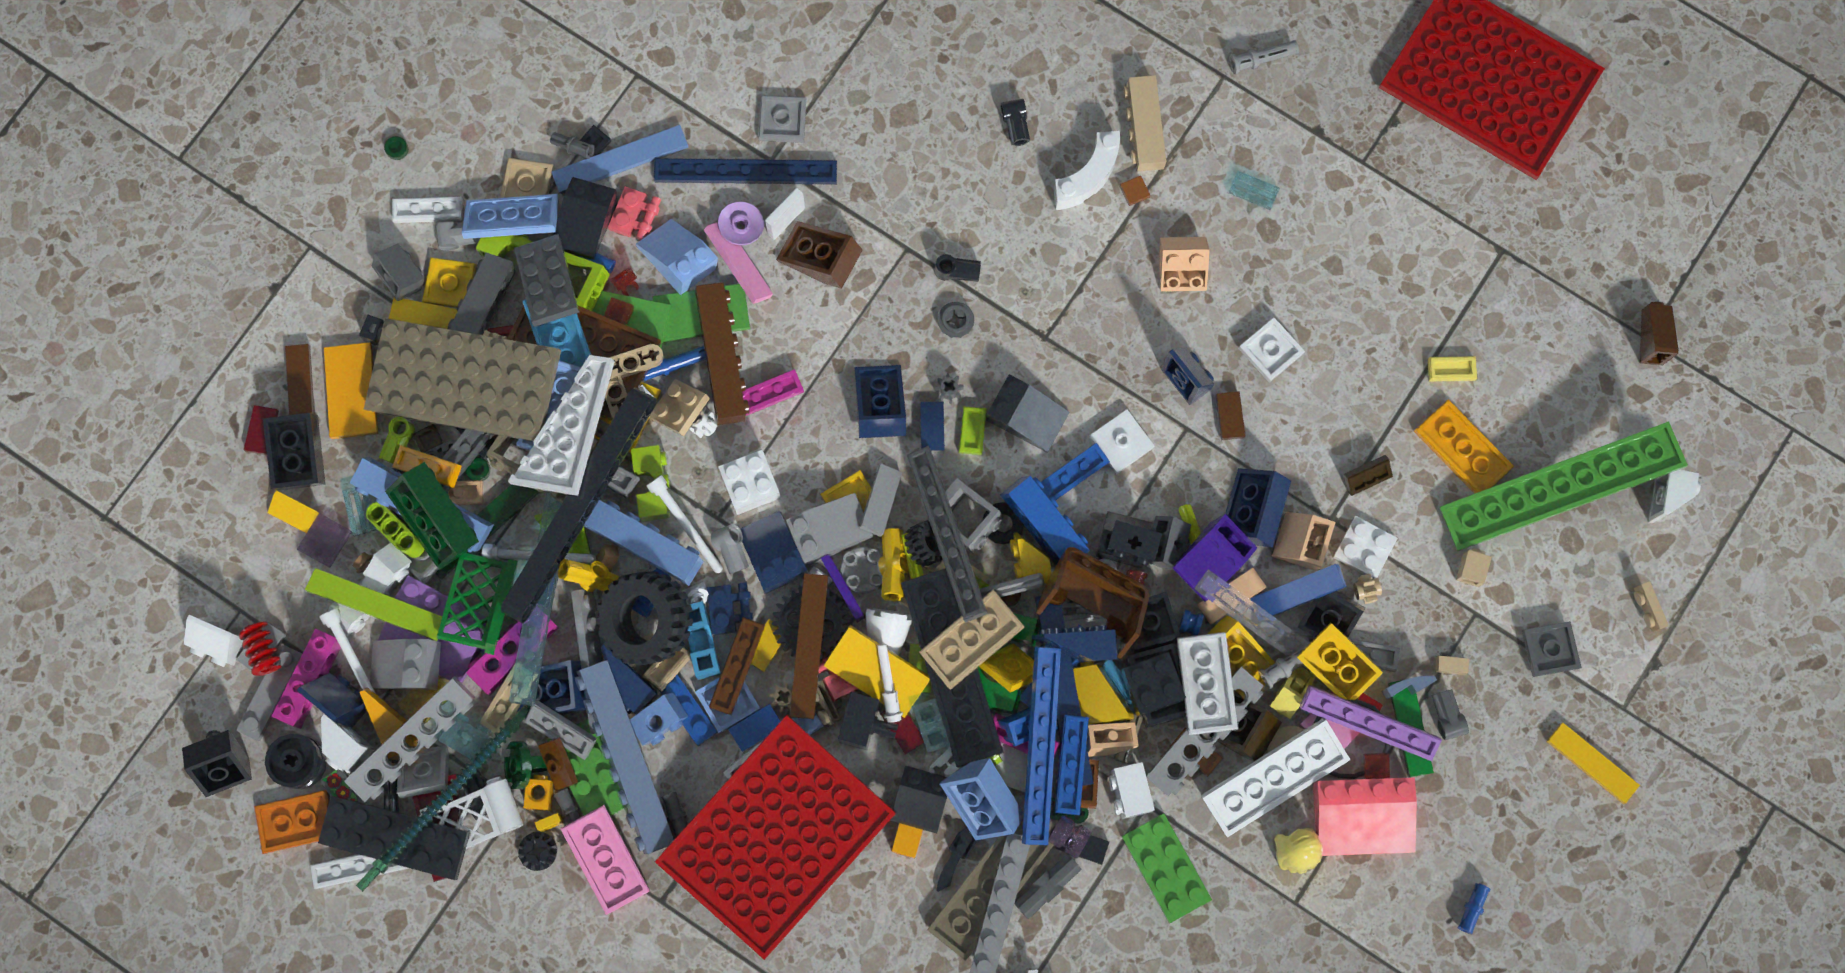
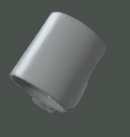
M443 222L436 225L438 249L449 251L458 249L460 245L477 244L480 238L463 239V224Z
M736 524L727 525L711 534V542L716 550L721 551L729 574L749 567L740 544L743 538L742 532Z

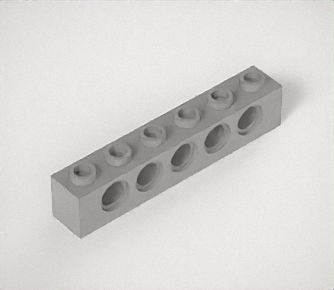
M1242 667L1232 676L1233 691L1240 689L1245 694L1243 702L1235 703L1238 722L1248 712L1245 707L1250 701L1255 704L1263 695L1261 691L1263 685ZM1187 728L1146 775V778L1167 796L1171 793L1176 795L1185 785L1181 781L1187 774L1190 777L1194 775L1200 767L1197 764L1203 756L1207 759L1216 749L1213 744L1219 738L1224 740L1231 730L1213 732L1212 738L1204 740L1199 734L1189 735ZM1189 744L1195 745L1198 749L1197 755L1193 758L1186 757L1183 752L1185 746ZM1171 763L1180 764L1182 767L1180 775L1171 776L1168 773V766Z
M454 676L349 775L344 782L364 802L369 798L372 800L376 799L384 791L381 786L388 780L391 783L402 774L399 769L405 763L409 766L420 757L417 752L423 746L428 749L438 740L435 735L441 729L446 732L455 724L456 721L453 718L459 712L464 715L474 705L471 701L475 696ZM442 701H451L454 705V710L452 712H445L441 707ZM425 718H433L436 722V727L434 729H427L423 724ZM407 735H415L418 739V744L416 746L408 745L405 740ZM389 752L398 753L400 761L398 763L390 762L388 760ZM370 770H380L382 778L380 780L372 779Z

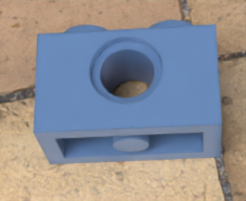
M669 693L661 696L631 718L630 723L642 746L650 743L654 746L665 739L664 734L670 730L672 733L684 725L682 721L689 716L674 693ZM657 715L662 719L661 727L656 722Z

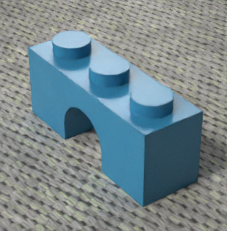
M703 601L689 604L693 611L689 612V617L693 618V624L688 627V631L691 632L688 641L695 676L698 680L720 675L721 669L705 604Z

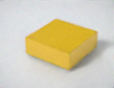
M556 813L534 823L538 831L544 832L563 824L564 820L561 818V814Z

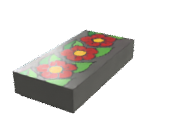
M334 770L320 781L330 796H338L368 804L344 782L348 777L345 771Z

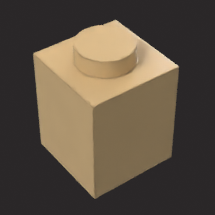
M1476 548L1463 553L1456 580L1476 587L1485 584L1492 557L1485 555V551Z

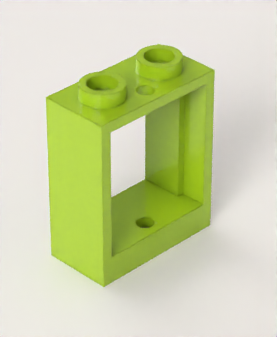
M564 252L567 263L591 271L576 301L578 306L592 311L610 274L601 264Z

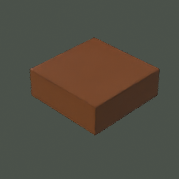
M1141 175L1120 184L1121 191L1129 206L1150 198V193Z

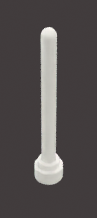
M660 475L646 485L651 493L660 496L714 572H722L723 567L666 490L668 487L664 477Z
M486 543L482 549V557L495 560H529L533 551L500 549L495 544ZM567 553L564 559L591 564L596 561V556L593 554Z
M337 607L320 615L319 617L323 625L326 624L328 628L330 627L361 688L368 687L375 693L340 625L341 620L339 617L341 615Z

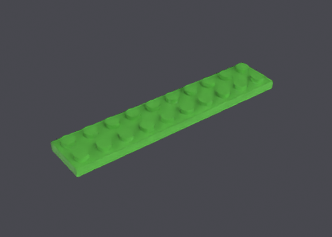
M1668 421L1440 507V510L1458 552L1687 467L1688 464Z

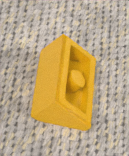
M277 490L273 495L267 512L307 534H310L321 515L316 510Z

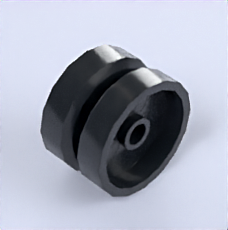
M287 734L271 743L266 752L265 767L267 774L273 782L292 789H305L321 780L326 771L327 762L325 760L327 757L322 753V746L319 742L300 734Z

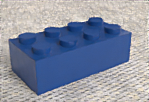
M1021 477L1000 494L1055 565H1057L1062 554L1069 547L1077 548L1086 554L1090 551L1086 546L1088 541L1081 533L1076 534L1072 529V521L1067 515H1061L1057 510V507H1059L1057 502L1050 495L1048 497L1042 491L1044 487L1036 477Z

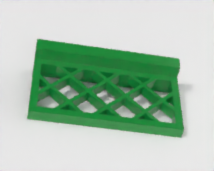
M469 553L461 555L458 560L437 639L485 649L484 653L494 655L505 616L501 612V606L513 586L518 561L508 559V562H503ZM464 560L474 562L478 568L467 573L463 568ZM490 567L500 568L501 572L498 576L491 579L485 570ZM481 572L487 581L476 586L471 577ZM467 580L472 589L461 594L457 584ZM490 585L495 594L485 600L480 590ZM475 593L481 602L470 607L464 598ZM461 601L466 610L455 615L451 605ZM484 606L489 616L479 621L474 611ZM470 614L475 623L464 628L458 619ZM453 622L460 629L455 634L444 633L445 626ZM479 627L483 633L482 641L471 639L468 632Z

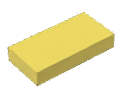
M1476 356L1429 357L1427 359L1429 382L1477 380Z

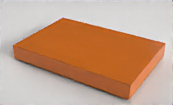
M326 790L254 806L262 854L318 842L330 801L329 793Z

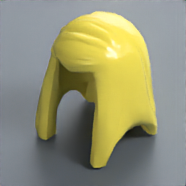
M1312 828L1297 829L1289 836L1283 834L1275 836L1277 861L1282 870L1303 874L1308 869H1314L1321 861L1323 846L1319 836Z

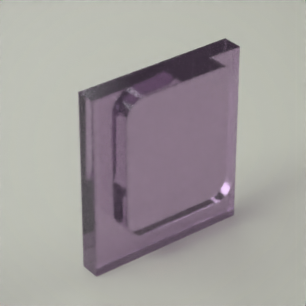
M319 513L297 550L331 568L352 531Z

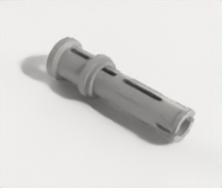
M1293 40L1258 51L1249 49L1243 54H1230V67L1233 74H1238L1239 71L1248 68L1256 69L1259 67V64L1299 54V46L1297 41ZM1283 50V52H1279L1268 56V54Z
M1308 645L1285 659L1278 658L1276 663L1267 669L1259 670L1261 678L1269 689L1273 688V684L1281 679L1291 677L1294 670L1304 665L1297 656Z

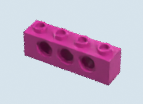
M536 605L526 622H517L515 625L512 623L504 630V636L497 642L494 655L485 653L481 658H475L468 665L469 670L466 674L490 696L505 681L516 662L521 661L524 663L559 628ZM526 627H534L532 636L523 637V630ZM510 643H516V651L513 654H506L505 647ZM492 660L499 661V667L495 671L488 670V663Z
M318 629L314 630L271 717L293 727L302 728L313 704L301 695L297 689L329 673L341 649L336 637Z

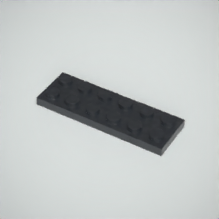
M331 796L318 844L383 861L420 818L338 796ZM427 821L387 862L447 879L458 880L470 832Z

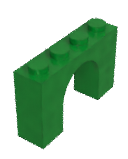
M1013 613L1024 625V628L1010 640L1035 646L1036 641L1032 639V635H1038L1040 629L1039 620ZM978 666L990 709L1009 714L1017 713L1022 691L1017 689L1010 693L1001 684L987 679L983 669Z

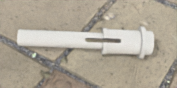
M887 644L877 645L885 691L882 693L886 711L884 718H887V722H897L901 720L903 712L899 708L898 692L894 690Z

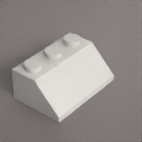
M325 714L321 717L322 753L328 757L325 761L335 770L339 769L350 774L376 751L372 745L351 727L334 722Z

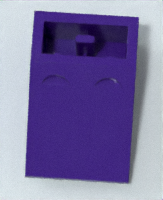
M1224 514L1207 525L1172 568L1206 602L1247 562L1257 547Z

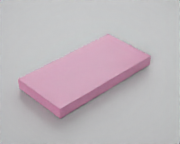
M605 805L560 828L606 915L650 891Z

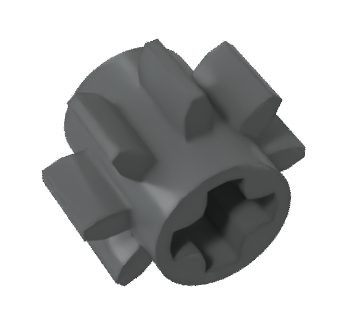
M947 373L946 378L943 380L941 378L937 379L938 384L941 386L935 387V392L941 393L940 401L945 398L951 404L953 398H961L958 390H963L964 385H958L959 376L952 378ZM952 385V386H953V391H952V390H948V391L946 392V391H945V386L950 387V386Z

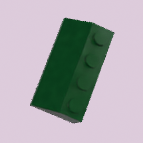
M425 462L402 474L385 491L439 570L469 551L479 542L475 531L468 526L462 512L455 507L449 498L447 490L440 485L435 473Z

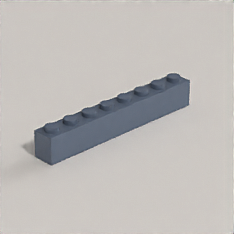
M606 660L577 671L578 677H575L579 691H584L586 700H583L587 713H592L595 721L592 723L594 733L597 737L600 736L603 745L600 746L601 752L605 760L609 759L612 768L609 769L612 781L614 783L617 782L620 791L617 794L622 806L626 805L629 812L626 815V819L630 828H634L637 837L634 840L639 852L643 850L644 854H650L668 847L674 839L608 661Z

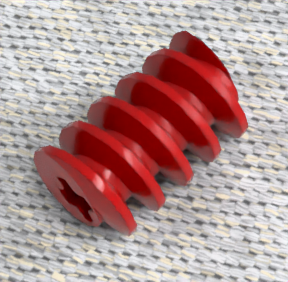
M267 621L248 625L239 633V639L243 641L242 647L247 649L245 656L250 658L248 665L253 667L251 673L255 676L267 675L282 667L281 665L274 664L280 660V657H272L277 648L268 647L274 643V639L265 638L271 634V631L262 630V628L268 625Z

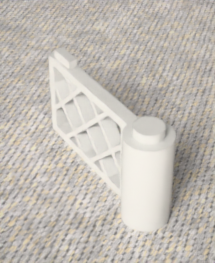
M500 776L488 780L487 786L483 789L441 806L432 815L441 819L439 824L444 825L446 821L455 825L458 829L462 828L471 832L466 849L524 825L507 779L502 780ZM481 796L484 804L480 813L469 809L472 800ZM431 806L420 810L421 815L417 816V818H421ZM453 807L463 810L458 823L447 818L450 809ZM467 812L478 816L474 829L462 825ZM482 819L490 821L494 832L486 835L478 832Z

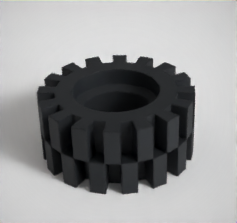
M926 520L916 524L906 531L908 534L905 535V539L908 541L905 542V547H909L907 553L912 554L911 559L912 561L916 560L917 565L925 567L943 560L930 521Z

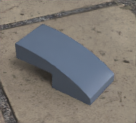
M1435 676L1413 677L1393 684L1381 692L1386 699L1405 688L1413 695L1437 679Z

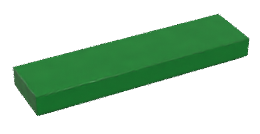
M1400 681L1390 682L1388 686L1390 687ZM1405 688L1392 696L1391 700L1396 720L1425 731L1417 694L1411 695L1409 690ZM1403 750L1408 778L1434 773L1430 760Z

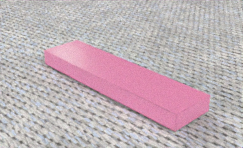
M718 222L707 225L704 229L705 233L751 302L755 304L769 299L773 295L772 291L742 246L728 242L721 235Z

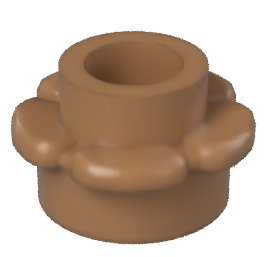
M363 552L355 560L352 566L357 570L356 573L359 574L366 570L373 558L372 554L368 555L366 552Z

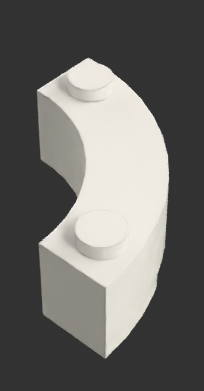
M1120 131L1097 132L1095 151L1089 162L1077 173L1062 179H1055L1054 197L1056 210L1079 205L1093 194H1096L1104 186L1115 166L1120 144Z
M389 543L373 555L371 562L363 572L365 577L360 581L359 585L390 596L397 585L409 575L408 568L411 560L392 543ZM335 602L330 605L328 610L330 611L337 607L341 615L339 617L341 620L340 625L346 637L352 632H359L365 626V621L370 617L367 614Z

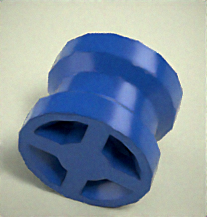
M1185 609L1179 625V632H1188L1192 636H1198L1204 615L1200 613L1197 615L1191 614L1190 610Z

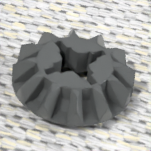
M950 302L939 311L937 318L938 326L942 333L950 338H962L964 335L969 334L973 328L974 314L966 304ZM953 312L957 318L963 319L959 321V328L954 323L949 322L952 320Z

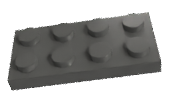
M559 234L514 248L531 322L534 327L579 313Z

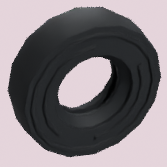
M1006 502L995 503L993 506L1001 514L1011 518L1012 527L1006 532L992 531L987 538L997 544H1009L1010 540H1014L1013 533L1021 535L1024 525ZM986 510V512H985L984 515H983V520H984V519L988 516V514H989V512H988L987 510Z

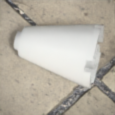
M867 608V636L879 644H887V649L899 656L912 624L911 614L905 613V615H900L898 611Z

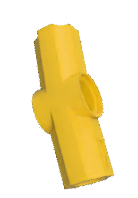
M899 528L885 529L882 535L883 557L879 558L878 566L883 576L881 597L885 601L896 602L901 600L903 597L901 583L904 582V574L909 571L902 541L903 530Z
M563 559L557 571L560 579L579 583L588 592H594L596 589L600 591L609 590L608 585L620 577L609 572L608 568L599 561H594L588 565Z

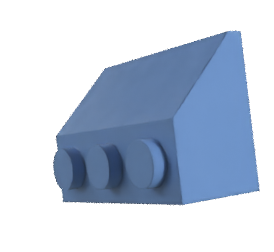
M990 758L970 762L940 783L975 840L1014 834L1024 817V812Z

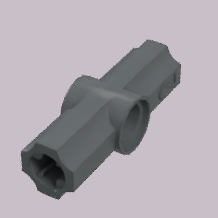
M1067 854L1050 871L1047 870L1032 884V887L1014 903L1015 906L1029 919L1046 902L1049 903L1064 889V886L1082 869Z

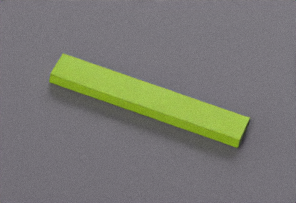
M317 568L314 569L305 588L307 592L431 640L438 641L437 634L442 616Z

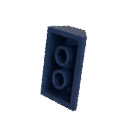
M1238 468L1225 514L1256 546L1273 547L1291 480L1276 471Z

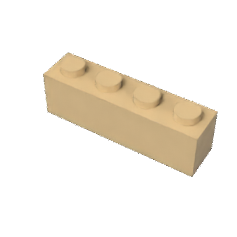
M1156 75L1130 77L1127 86L1123 88L1124 99L1129 102V107H1126L1127 121H1131L1132 129H1129V142L1134 144V150L1131 151L1132 164H1136L1137 172L1164 169L1166 154Z

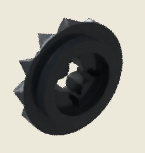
M544 832L528 834L523 837L518 846L520 861L523 866L533 871L547 869L553 864L557 856L556 842L550 835ZM534 841L538 847L547 848L544 852L540 853V862L536 855H528L529 852L534 850Z

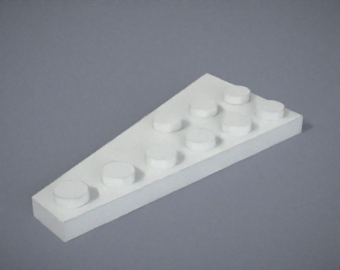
M589 355L574 378V384L568 393L565 392L561 398V404L556 411L552 412L533 441L534 445L528 455H524L520 461L521 465L517 472L509 478L508 482L510 484L578 496L614 366L612 358Z

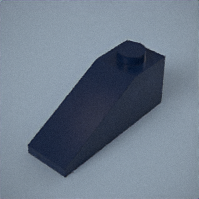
M602 645L600 648L605 661H608L626 712L629 714L633 712L637 715L657 694V691L629 664L624 663L623 659L615 658L612 655V649L607 650Z

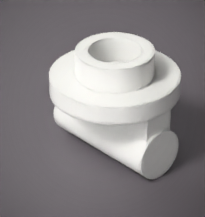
M704 581L682 590L689 597L686 600L688 605L701 601L705 604L708 600L709 594Z

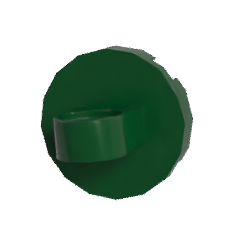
M511 741L506 749L510 750L509 757H504L505 778L508 783H512L511 789H525L529 783L531 773L547 771V767L542 756H531L529 747L524 741Z

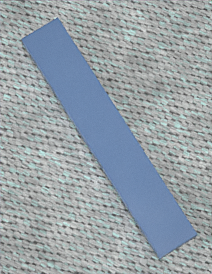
M678 125L590 157V159H585L552 171V175L561 195L566 192L572 177L596 182L651 162L655 158H661L689 147L682 128Z

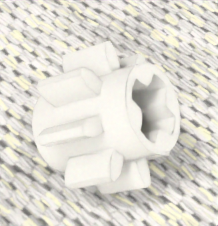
M704 407L689 430L699 438H702L703 435L710 436L717 427L715 414Z

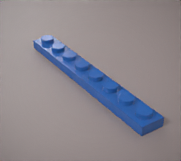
M1035 647L1022 832V844L1048 845L1061 657V649Z

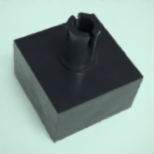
M851 692L838 741L841 744L867 751L871 735L875 733L895 739L896 732L887 729L897 731L899 724L878 719L879 699Z
M217 730L209 731L206 734V739L182 748L184 770L205 797L252 780L249 757L229 730L224 732Z

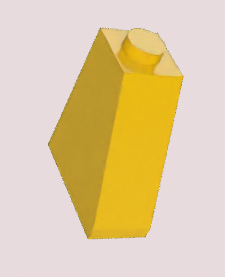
M1094 661L1080 663L1079 668L1073 669L1081 716L1089 717L1088 725L1134 719V714L1102 666L1094 665Z

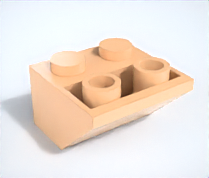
M1206 237L1160 238L1159 271L1161 291H1207L1210 249Z
M1285 512L1272 557L1318 571L1323 565L1335 522L1311 514Z

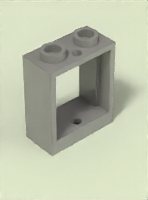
M957 478L946 490L952 511L964 496L967 495L989 512L988 516L968 539L960 533L965 548L974 554L976 550H980L986 544L987 537L992 531L995 532L999 529L1004 517L998 509Z

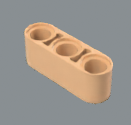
M1252 568L1215 592L1206 602L1202 601L1197 606L1209 624L1212 625L1267 587L1255 569Z

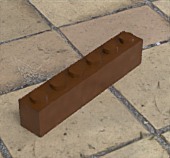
M724 282L697 285L695 296L717 425L745 422L746 414H749L748 400H743L742 392L746 391L744 377L740 378L738 369H742L740 355L736 356L735 347H738L737 334H732L731 325H734V316L732 311L728 312L727 304L731 303L729 289L725 290Z

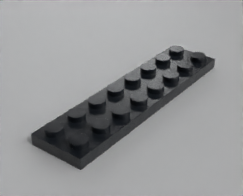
M946 568L901 583L921 650L962 616ZM924 659L956 767L959 768L973 761L1003 754V748L978 667L950 690Z

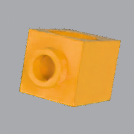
M534 775L533 779L529 780L525 788L524 809L552 811L554 784L551 780H548V776ZM538 786H543L545 789V794L541 799L534 797V790Z
M899 823L892 852L915 859L923 830Z

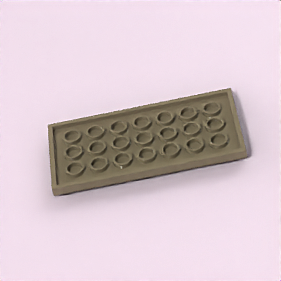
M385 318L364 410L534 441L546 421L561 350L553 347Z

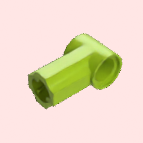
M395 417L389 422V432L378 457L392 464L400 445L407 447L409 440L413 438L415 433L414 425L403 417ZM401 424H406L405 432L398 434V427Z

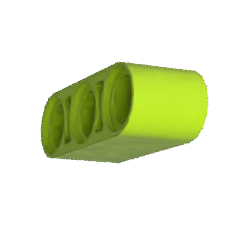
M378 502L369 505L366 510L367 519L398 550L410 558H417L423 554L425 549L410 527L394 511Z

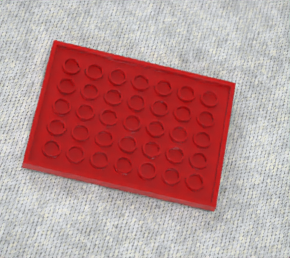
M1433 0L1383 79L1379 89L1537 180L1605 68L1488 0Z
M786 715L655 860V863L765 960L892 819L896 812L791 717Z

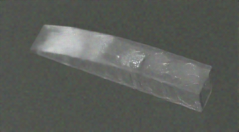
M1209 569L1194 588L1287 657L1310 644ZM1305 665L1301 666L1309 673L1311 672Z

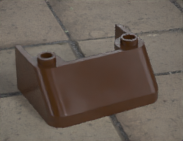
M1069 547L1062 554L1046 583L1036 613L1041 615L1049 603L1062 605L1066 598L1072 600L1107 620V630H1115L1116 639L1121 641L1117 657L1121 659L1140 635L1150 594L1143 584L1083 551Z

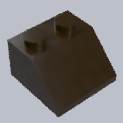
M1234 696L1235 703H1241L1244 701L1243 699ZM1250 702L1245 707L1248 712L1239 722L1237 721L1238 730H1231L1224 740L1219 738L1217 742L1244 758L1256 761L1264 755L1282 722L1268 709Z

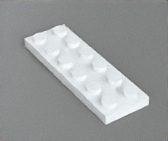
M1322 718L1208 790L1201 797L1224 834L1229 837L1348 762L1350 758L1327 720Z

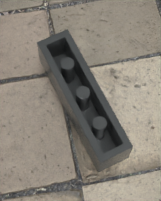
M486 252L483 260H479L476 267L477 273L474 279L469 281L467 293L464 299L459 301L457 306L458 312L455 318L450 320L447 329L483 335L484 331L488 330L514 276L515 268L512 261Z

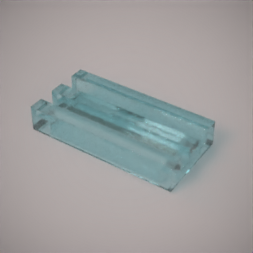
M1237 171L1228 193L1271 210L1280 188ZM1236 186L1248 190L1249 192L1254 193L1256 195L1258 194L1260 196L1270 199V201H1265L1256 196L1236 189Z
M356 487L342 490L351 532L354 537L362 533L366 534L369 531H377V528L369 520V526H366L360 495L355 490ZM352 493L354 494L361 528L358 529L350 498ZM363 495L367 510L369 505H371L370 496Z

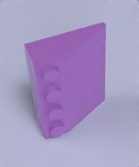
M407 576L395 599L443 616L448 596ZM459 602L451 605L455 615L466 610L464 605ZM474 611L479 621L486 618L482 614ZM470 614L458 619L464 628L475 623ZM385 622L378 641L429 638ZM455 622L445 626L444 633L455 634L460 631ZM479 627L468 632L471 639L482 641L483 633ZM438 639L437 642H441L439 675L448 680L455 676L463 683L467 676L466 672L469 670L468 665L478 657L481 648Z

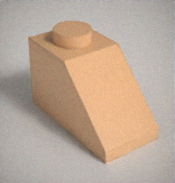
M1135 722L1088 725L1086 744L1089 757L1109 756L1138 747Z

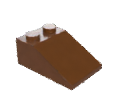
M797 221L776 260L819 282L842 289L863 250L850 235Z

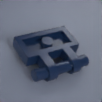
M746 582L738 583L739 592L732 594L731 584L707 587L712 635L736 633L735 623H740L742 617L754 620L753 613L750 612L749 603L751 592L748 591ZM740 601L741 614L734 615L733 602Z

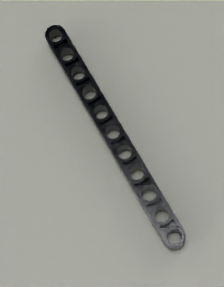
M636 387L628 393L587 462L578 496L568 494L503 601L501 606L502 613L520 623L526 622L557 572L560 562L566 557L651 415L657 401L655 397Z

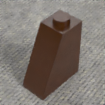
M1651 302L1641 310L1640 363L1663 366L1679 352L1673 307L1664 305L1663 302Z

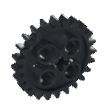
M801 585L798 588L799 593H795L790 589V598L783 595L784 605L776 604L780 612H773V616L778 618V621L772 622V625L779 628L773 634L781 635V638L777 641L778 644L786 643L783 648L784 652L792 649L791 657L796 656L799 623L796 625L789 624L788 617L792 613L800 615L799 605H801L803 590ZM829 588L827 589L824 621L832 622L834 628L829 633L823 632L820 660L823 659L822 653L824 652L828 656L831 655L830 649L836 647L837 641H840L842 638L841 633L844 634L847 630L843 628V625L849 624V620L842 618L848 614V611L840 610L844 602L836 603L838 595L835 594L830 597Z

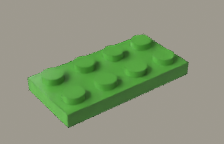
M589 719L577 724V726L590 733ZM591 734L597 740L585 760L565 748L578 783L569 787L583 815L605 805L610 816L627 807L626 805L622 806L617 794L620 791L617 782L614 783L610 776L609 769L612 768L609 759L605 760L601 752L600 746L603 745L601 737Z
M1164 813L1121 837L1169 924L1212 900Z

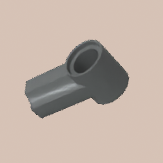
M1446 690L1431 695L1439 718L1438 728L1443 740L1446 741L1467 735L1469 733L1468 723L1465 716L1459 711L1453 690Z

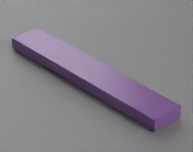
M1311 685L1308 686L1299 706L1302 710L1430 761L1433 760L1442 741L1440 737Z

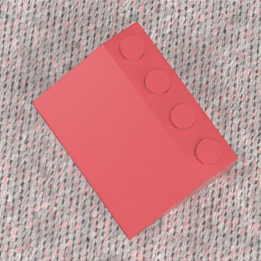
M1415 777L1329 780L1313 783L1316 834L1319 836L1323 846L1322 856L1415 852L1417 810Z

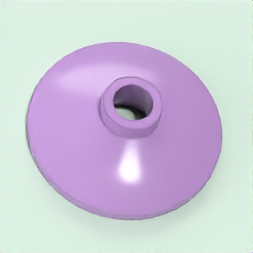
M734 202L727 205L721 211L718 218V228L721 235L728 242L735 245H748L755 242L761 236L764 229V219L761 212L754 205L747 202ZM742 224L745 228L738 229L736 226Z

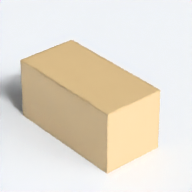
M1438 656L1436 657L1435 672L1466 675L1469 672V659Z

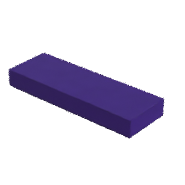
M828 554L821 558L822 563L858 623L865 616L832 558Z

